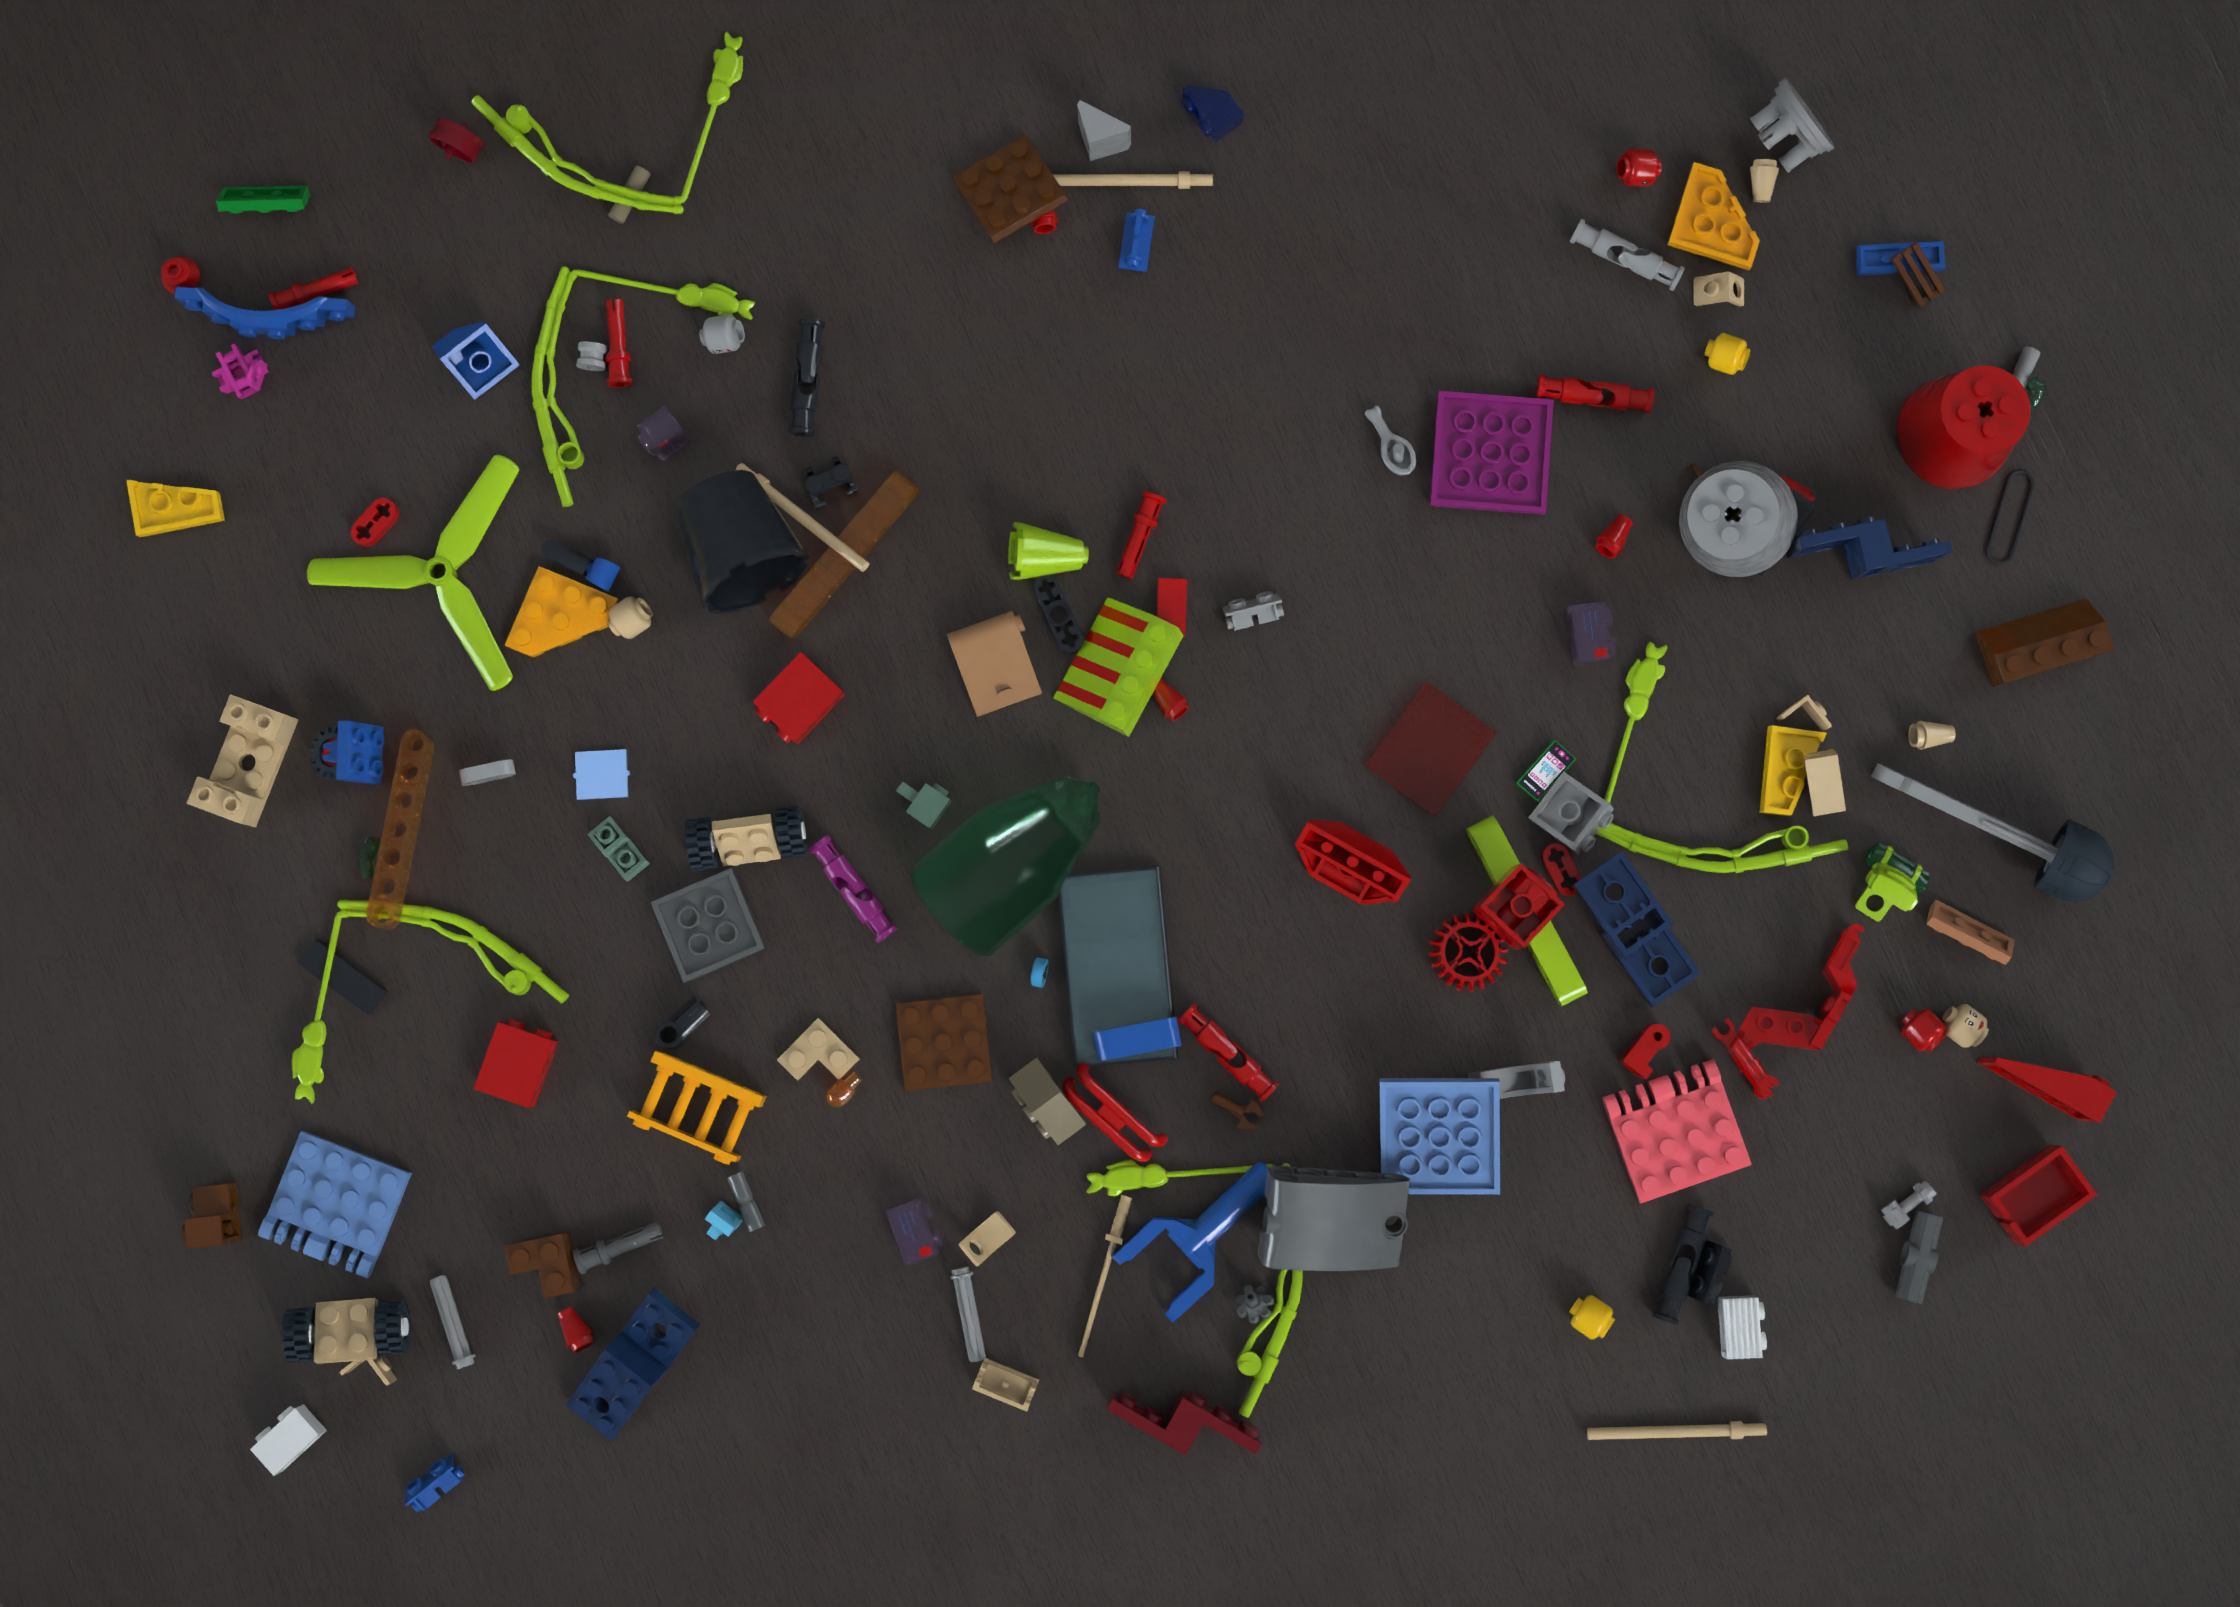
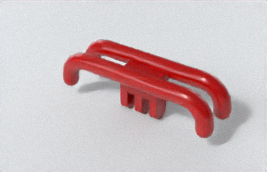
M1081 1062L1077 1068L1078 1078L1085 1088L1100 1100L1102 1104L1098 1110L1094 1109L1076 1092L1074 1088L1075 1080L1072 1077H1067L1063 1081L1062 1089L1066 1098L1131 1158L1139 1162L1150 1160L1153 1156V1151L1150 1148L1139 1149L1120 1130L1127 1125L1141 1139L1154 1147L1164 1146L1168 1141V1136L1165 1133L1155 1135L1129 1109L1123 1106L1124 1104L1117 1101L1113 1094H1109L1089 1074V1064Z

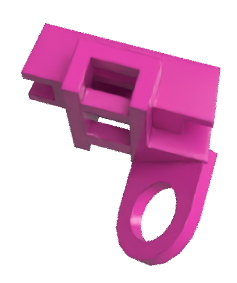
M234 343L231 345L233 350L225 355L220 351L215 353L222 367L212 372V375L218 378L222 386L219 387L221 392L228 394L235 391L238 398L244 399L261 390L260 387L264 375L269 373L268 365L264 363L257 349L243 355L241 349ZM238 359V361H236L235 363L229 365L230 362H232V361ZM250 386V388L242 391L243 388Z

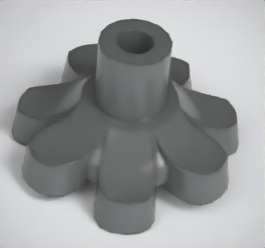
M1251 1285L1245 1286V1295H1238L1236 1298V1303L1240 1306L1237 1309L1239 1317L1244 1318L1248 1314L1249 1322L1252 1324L1259 1321L1258 1315L1268 1318L1271 1315V1311L1267 1306L1274 1303V1298L1271 1295H1266L1268 1290L1263 1286H1259L1256 1290Z

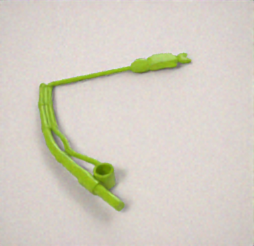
M728 31L725 32L724 44L726 48L723 50L716 49L713 53L715 67L712 74V82L707 90V102L711 105L681 196L670 197L650 194L645 191L641 192L596 179L576 164L563 161L556 154L544 129L530 116L524 106L517 104L511 106L506 112V118H502L479 95L475 96L471 103L494 125V130L511 147H516L526 158L538 166L546 176H550L553 180L569 189L586 194L592 198L636 207L639 210L682 214L684 208L681 204L688 198L717 105H721L729 99V87L741 79L743 56L738 57L736 50L742 44V37L732 38ZM533 127L539 133L552 160H549L539 152L523 134L529 132ZM557 166L575 171L595 186L571 178L561 172Z
M566 266L560 269L559 276L545 306L546 311L538 342L535 346L531 393L533 397L532 405L536 411L538 427L544 445L542 450L549 473L553 474L563 507H569L574 504L564 470L566 468L577 469L581 467L584 462V454L579 447L574 429L557 406L554 397L556 372L553 357L555 355V346L562 314L565 310V303L573 281L576 280L577 276L674 294L676 299L686 306H699L702 309L717 312L719 316L726 314L733 316V313L738 312L742 317L752 320L753 317L749 309L754 306L755 302L747 299L738 301L735 298L737 292L717 283H713L705 288H700L698 285L690 283L677 290L580 269L570 272ZM545 355H547V364L550 370L547 399H545L542 383ZM549 406L567 430L571 441L562 444L560 447L552 428L548 411Z
M1649 642L1646 647L1647 658L1642 662L1640 659H1637L1625 681L1630 689V695L1624 702V709L1630 717L1604 800L1608 803L1611 801L1634 720H1640L1646 713L1649 698L1653 693L1656 681L1665 673V666L1659 665L1658 659L1665 654L1667 645L1656 648L1652 642ZM1610 823L1606 829L1600 827L1596 832L1600 837L1611 840L1629 849V851L1648 855L1676 864V866L1716 873H1741L1745 870L1763 869L1783 864L1790 866L1811 861L1814 857L1848 850L1846 839L1809 847L1807 844L1809 834L1802 826H1792L1787 829L1767 833L1740 849H1733L1732 851L1719 847L1690 849L1684 846H1677L1642 836V834L1634 833L1613 823ZM1782 837L1783 845L1788 848L1764 855L1741 858L1742 854L1768 840ZM1718 854L1733 858V860L1726 862L1705 861L1689 858L1686 855Z
M379 899L339 900L337 906L341 911L337 912L334 919L315 1019L304 1027L302 1032L304 1042L292 1053L293 1078L298 1077L300 1081L295 1091V1099L298 1100L306 1097L311 1104L314 1103L315 1093L312 1085L314 1082L321 1083L324 1078L321 1062L323 1056L322 1046L326 1039L325 1022L320 1019L342 918H383L433 928L454 941L468 943L470 947L474 948L489 973L504 985L509 992L515 995L527 993L533 981L561 1004L567 1000L569 994L543 974L542 968L523 953L519 954L507 943L490 933L483 925L480 926L473 920L428 906L422 907ZM431 919L458 926L468 931L473 937L455 934L444 929L438 923L431 921ZM480 941L496 952L515 970L508 972L505 977L494 968L478 942Z
M1132 1159L1107 1166L1106 1168L1109 1171L1104 1175L1096 1172L1087 1174L1091 1185L1086 1192L1094 1193L1102 1187L1108 1188L1107 1194L1114 1197L1121 1194L1123 1190L1162 1186L1168 1182L1169 1177L1246 1173L1252 1166L1166 1172L1159 1164L1151 1163L1142 1167ZM1284 1163L1282 1166H1290V1164ZM1281 1269L1276 1286V1303L1271 1311V1315L1265 1318L1251 1333L1243 1351L1237 1357L1236 1363L1240 1372L1247 1376L1253 1375L1254 1377L1238 1412L1249 1418L1265 1383L1268 1384L1279 1362L1277 1358L1286 1341L1292 1321L1297 1315L1295 1311L1301 1297L1303 1270H1292L1289 1298L1284 1307L1283 1285L1287 1270ZM1278 1313H1281L1273 1336L1260 1359L1254 1351H1251V1348L1260 1333Z

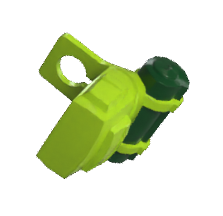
M1878 842L1868 850L1866 864L1872 869L1865 878L1868 886L1856 902L1855 907L1877 922L1882 920L1892 905L1905 912L1912 910L1918 903L1917 894L1921 893L1929 883V873L1923 870L1921 865H1915L1894 852L1892 847ZM1872 895H1879L1884 901L1882 908L1877 911L1870 910L1866 906L1867 899Z

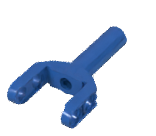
M1258 1161L1196 1219L1154 1216L1112 1256L1119 1266L1125 1261L1132 1260L1166 1228L1168 1230L1167 1235L1198 1269L1203 1268L1204 1271L1172 1300L1170 1307L1165 1311L1164 1315L1172 1323L1214 1285L1215 1241L1265 1196L1268 1166L1264 1162Z

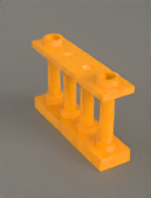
M655 1051L651 1062L658 1065L656 1068L658 1073L641 1112L632 1110L627 1115V1117L634 1119L633 1125L648 1131L650 1127H653L714 1153L713 1159L730 1165L731 1161H740L741 1155L732 1152L749 1111L753 1110L754 1106L758 1108L763 1107L767 1096L667 1053ZM676 1072L685 1076L683 1079L685 1084L668 1124L652 1118V1114L668 1077ZM702 1083L711 1087L710 1093L712 1095L696 1133L692 1135L678 1128L695 1088H699ZM727 1095L738 1099L737 1104L739 1106L720 1147L705 1139L722 1099H726Z

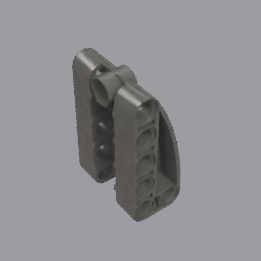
M1279 1165L1268 1166L1264 1192L1267 1199V1207L1264 1210L1263 1226L1260 1227L1257 1252L1261 1263L1272 1269L1305 1271H1356L1398 1267L1400 1264L1403 1234L1408 1226L1405 1216L1410 1178L1390 1173ZM1398 1216L1394 1224L1385 1225L1389 1217Z

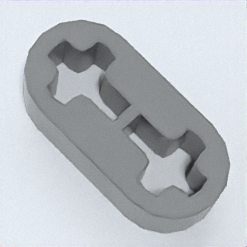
M508 759L459 770L461 785L470 786L516 775L513 760Z

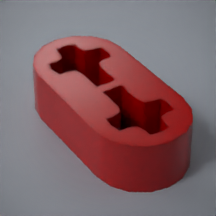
M388 498L375 500L351 527L352 539L363 547L375 545L398 520L400 513L398 506ZM382 506L385 508L389 507L388 511L391 513L389 517L381 516L382 513L379 509ZM362 528L369 529L370 538H361L362 533L360 530Z
M1558 843L1548 845L1541 853V860L1554 888L1562 896L1576 894L1577 892L1574 888L1570 891L1568 887L1562 888L1560 884L1564 881L1561 874L1563 870L1567 878L1573 877L1575 882L1581 879L1565 846ZM1551 849L1562 853V857L1559 858L1562 868L1559 869L1555 861L1549 862L1548 857L1551 855Z

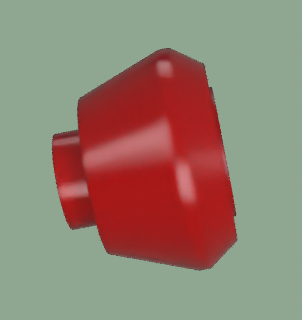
M177 256L170 258L161 267V282L173 294H175L176 287L196 288L199 283V268L188 257Z

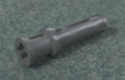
M656 1220L607 1241L605 1239H598L594 1245L581 1250L576 1248L572 1251L574 1261L579 1272L583 1275L587 1273V1269L602 1263L608 1265L612 1258L664 1238V1234L659 1221Z

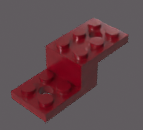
M1182 1390L1165 1421L1161 1418L1163 1415L1149 1406L1144 1410L1137 1406V1400L1123 1391H1121L1120 1395L1113 1392L1108 1401V1411L1185 1456L1203 1424L1254 1454H1257L1262 1445L1255 1426L1244 1420L1240 1424L1232 1420V1414L1219 1405H1216L1215 1408L1208 1406L1207 1402H1205L1206 1398L1193 1390H1190L1189 1394Z

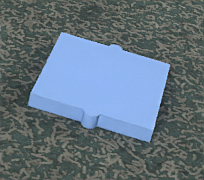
M626 749L575 752L576 773L573 774V777L576 779L577 800L628 797V776H630V771L627 770Z

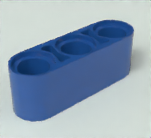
M1177 1017L1093 1032L1098 1061L1182 1046Z

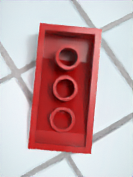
M1979 1057L1977 1061L1980 1065L2078 1121L2100 1123L2117 1091L2108 1087L2109 1081L2095 1074L2091 1077L2086 1074L2080 1075L2002 1058Z

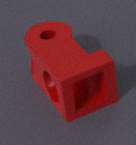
M1651 1024L1643 1028L1618 1062L1638 1078L1647 1079L1653 1071L1647 1064L1659 1049L1665 1048L1670 1042L1671 1035L1667 1027L1662 1024Z

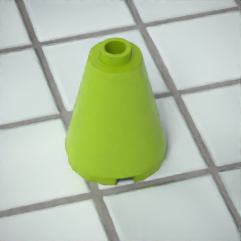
M1021 522L1013 523L1012 526L1017 530L1016 532H1010L1008 564H1014V572H1009L1011 580H1022L1079 570L1083 564H1087L1089 550L1088 546H1084L1082 540Z

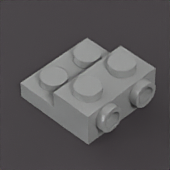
M1563 771L1528 818L1579 856L1582 851L1588 852L1593 847L1596 838L1593 836L1599 828L1606 829L1610 825L1614 817L1611 814L1614 809L1606 800Z

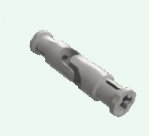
M1582 218L1570 240L1573 244L1577 242L1592 249V253L1622 267L1630 268L1633 272L1650 281L1655 279L1668 285L1671 291H1674L1685 269L1683 266L1678 268L1663 261L1662 256L1649 250L1638 248L1635 244L1605 229L1600 231L1586 224ZM1612 246H1623L1619 257L1612 252Z

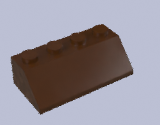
M2087 599L1975 632L1993 687L2092 658L2115 649L2106 621Z

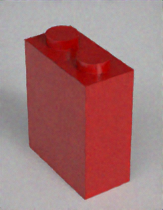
M800 652L762 691L753 703L758 707L755 713L765 723L772 720L779 727L775 732L786 743L793 740L798 745L841 701L845 693Z
M508 1018L507 1023L497 1022L473 1089L527 1108H534L559 1041L551 1038L553 1034L539 1028L532 1032L524 1029L525 1023Z

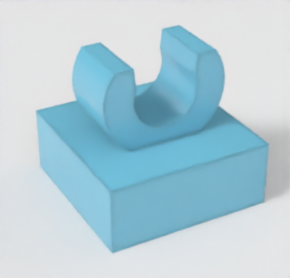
M720 1201L705 1218L706 1221L712 1224L706 1234L714 1240H717L719 1235L723 1233L729 1237L739 1227L743 1217L727 1204Z

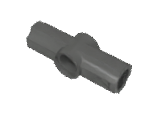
M1916 1211L1909 1241L1904 1243L1900 1255L1902 1270L1895 1297L1919 1304L1923 1303L1929 1274L1934 1272L1938 1261V1249L1936 1246L1943 1222L1942 1217Z

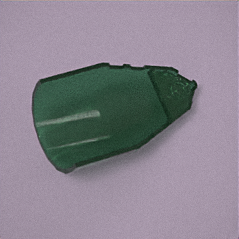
M1063 776L979 808L912 865L910 875L920 899L940 925L962 946L980 956L988 957L993 955L1056 900L1061 886L1072 872L1073 865L1079 855L1083 853L1100 823V812H1098L1099 785L1095 782H1085Z

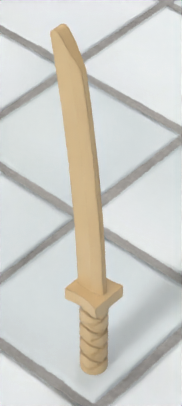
M1121 1195L1111 1232L1106 1234L1105 1240L1110 1241V1245L1078 1355L1082 1358L1086 1350L1116 1243L1122 1245L1123 1242L1121 1234L1132 1198Z

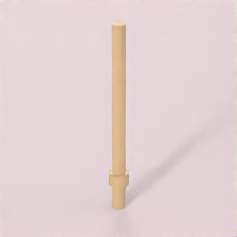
M1179 171V174H1053L1060 186H1178V189H1190V186H1213V174H1190V171Z
M743 463L736 467V470L752 472L775 504L861 572L868 568V561L772 487L766 477L762 474H756Z
M1729 1421V1424L1587 1428L1588 1440L1729 1436L1730 1439H1743L1744 1436L1767 1435L1766 1423L1743 1424L1742 1421Z

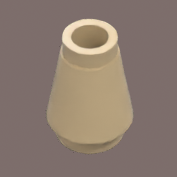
M1756 159L1753 162V166L1750 167L1753 202H1770L1779 168L1776 167V160Z
M1925 721L1911 724L1908 731L1910 745L1920 750L1953 742L1956 736L1953 725Z

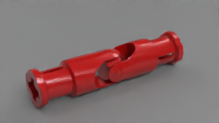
M1539 373L1535 398L1559 399L1562 403H1587L1591 406L1625 411L1627 408L1640 409L1650 414L1653 408L1655 389L1649 387L1648 390L1631 388L1628 384L1611 382H1586L1579 378L1565 376L1562 379L1545 377L1544 374ZM1602 388L1613 392L1609 399L1602 400Z
M1195 1003L1177 1020L1178 1024H1184L1195 1035V1040L1201 1046L1215 1053L1221 1065L1243 1086L1248 1085L1259 1096L1258 1100L1261 1103L1278 1087L1279 1083L1277 1081L1273 1082L1261 1071V1066L1236 1042L1228 1040L1224 1031L1213 1020L1209 1021L1197 1010ZM1237 1052L1243 1059L1241 1068L1232 1067L1227 1063L1236 1056Z

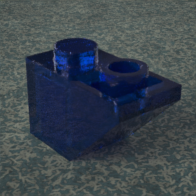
M1191 85L1183 88V100H1181L1183 107L1190 115L1195 114L1200 121L1198 125L1206 137L1211 136L1215 143L1243 124L1244 113L1228 91Z

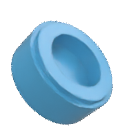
M1039 957L1035 959L1031 972L1032 986L1044 987L1048 973V959Z

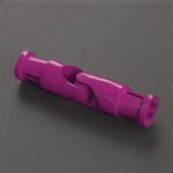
M825 836L810 847L808 851L811 854H815L824 866V873L839 890L862 924H867L876 936L875 941L877 943L882 942L893 934L898 927L892 925L882 912L884 909L858 876L847 858L839 854L830 842L831 837ZM857 894H860L861 897H862V900L859 899V898H857V897H855V896H856Z

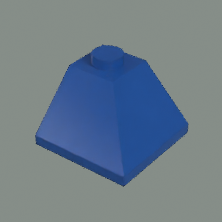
M485 321L455 328L432 345L440 360L474 400L520 365Z

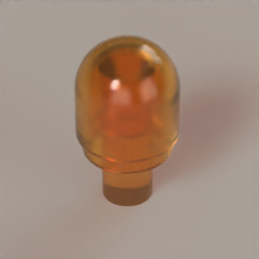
M853 1072L846 1080L843 1078L837 1080L826 1091L825 1099L827 1104L833 1108H841L854 1097L853 1095L856 1093L854 1088L862 1079Z

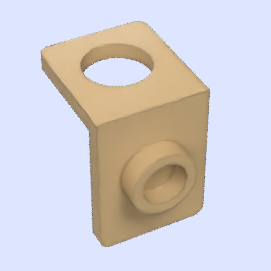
M1723 272L1694 278V305L1702 306L1727 301L1739 307L1744 306V279L1731 272ZM1734 282L1737 286V297L1733 291Z
M1809 695L1799 699L1776 717L1780 721L1802 706L1821 731L1832 727V724L1825 717L1827 713L1824 707L1817 701L1813 702Z
M996 1211L959 1243V1247L975 1266H979L995 1250L1015 1235L1016 1232L1000 1212ZM970 1242L979 1248L980 1255L975 1254L971 1250Z
M377 1352V1359L367 1360L386 1386L397 1380L390 1370L392 1365L385 1356H381ZM365 1360L353 1361L339 1373L341 1375L347 1374Z

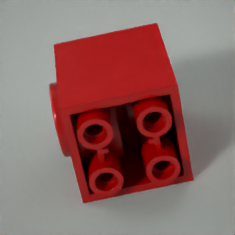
M1520 863L1511 867L1474 906L1472 911L1513 950L1525 948L1561 910L1565 903L1557 897V892L1542 876Z

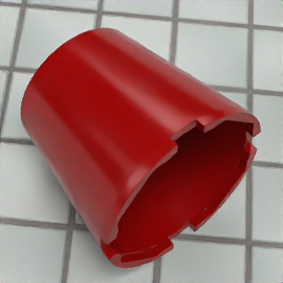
M1994 366L1971 367L1924 383L1908 397L1899 413L1897 434L1903 459L1917 476L1937 487L1958 489L1976 486L1986 481L2002 467L2027 429L2030 420V401L2027 392L2020 381L2011 373Z

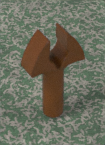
M1217 1092L1211 1096V1103L1237 1116L1239 1123L1236 1128L1242 1130L1259 1128L1249 1123L1246 1116H1244L1245 1112H1254L1264 1118L1260 1107L1255 1101L1250 1099L1248 1105L1242 1106Z

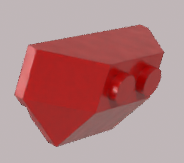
M1308 820L1295 843L1311 877L1359 904L1387 901L1398 902L1412 878L1391 849L1340 821Z

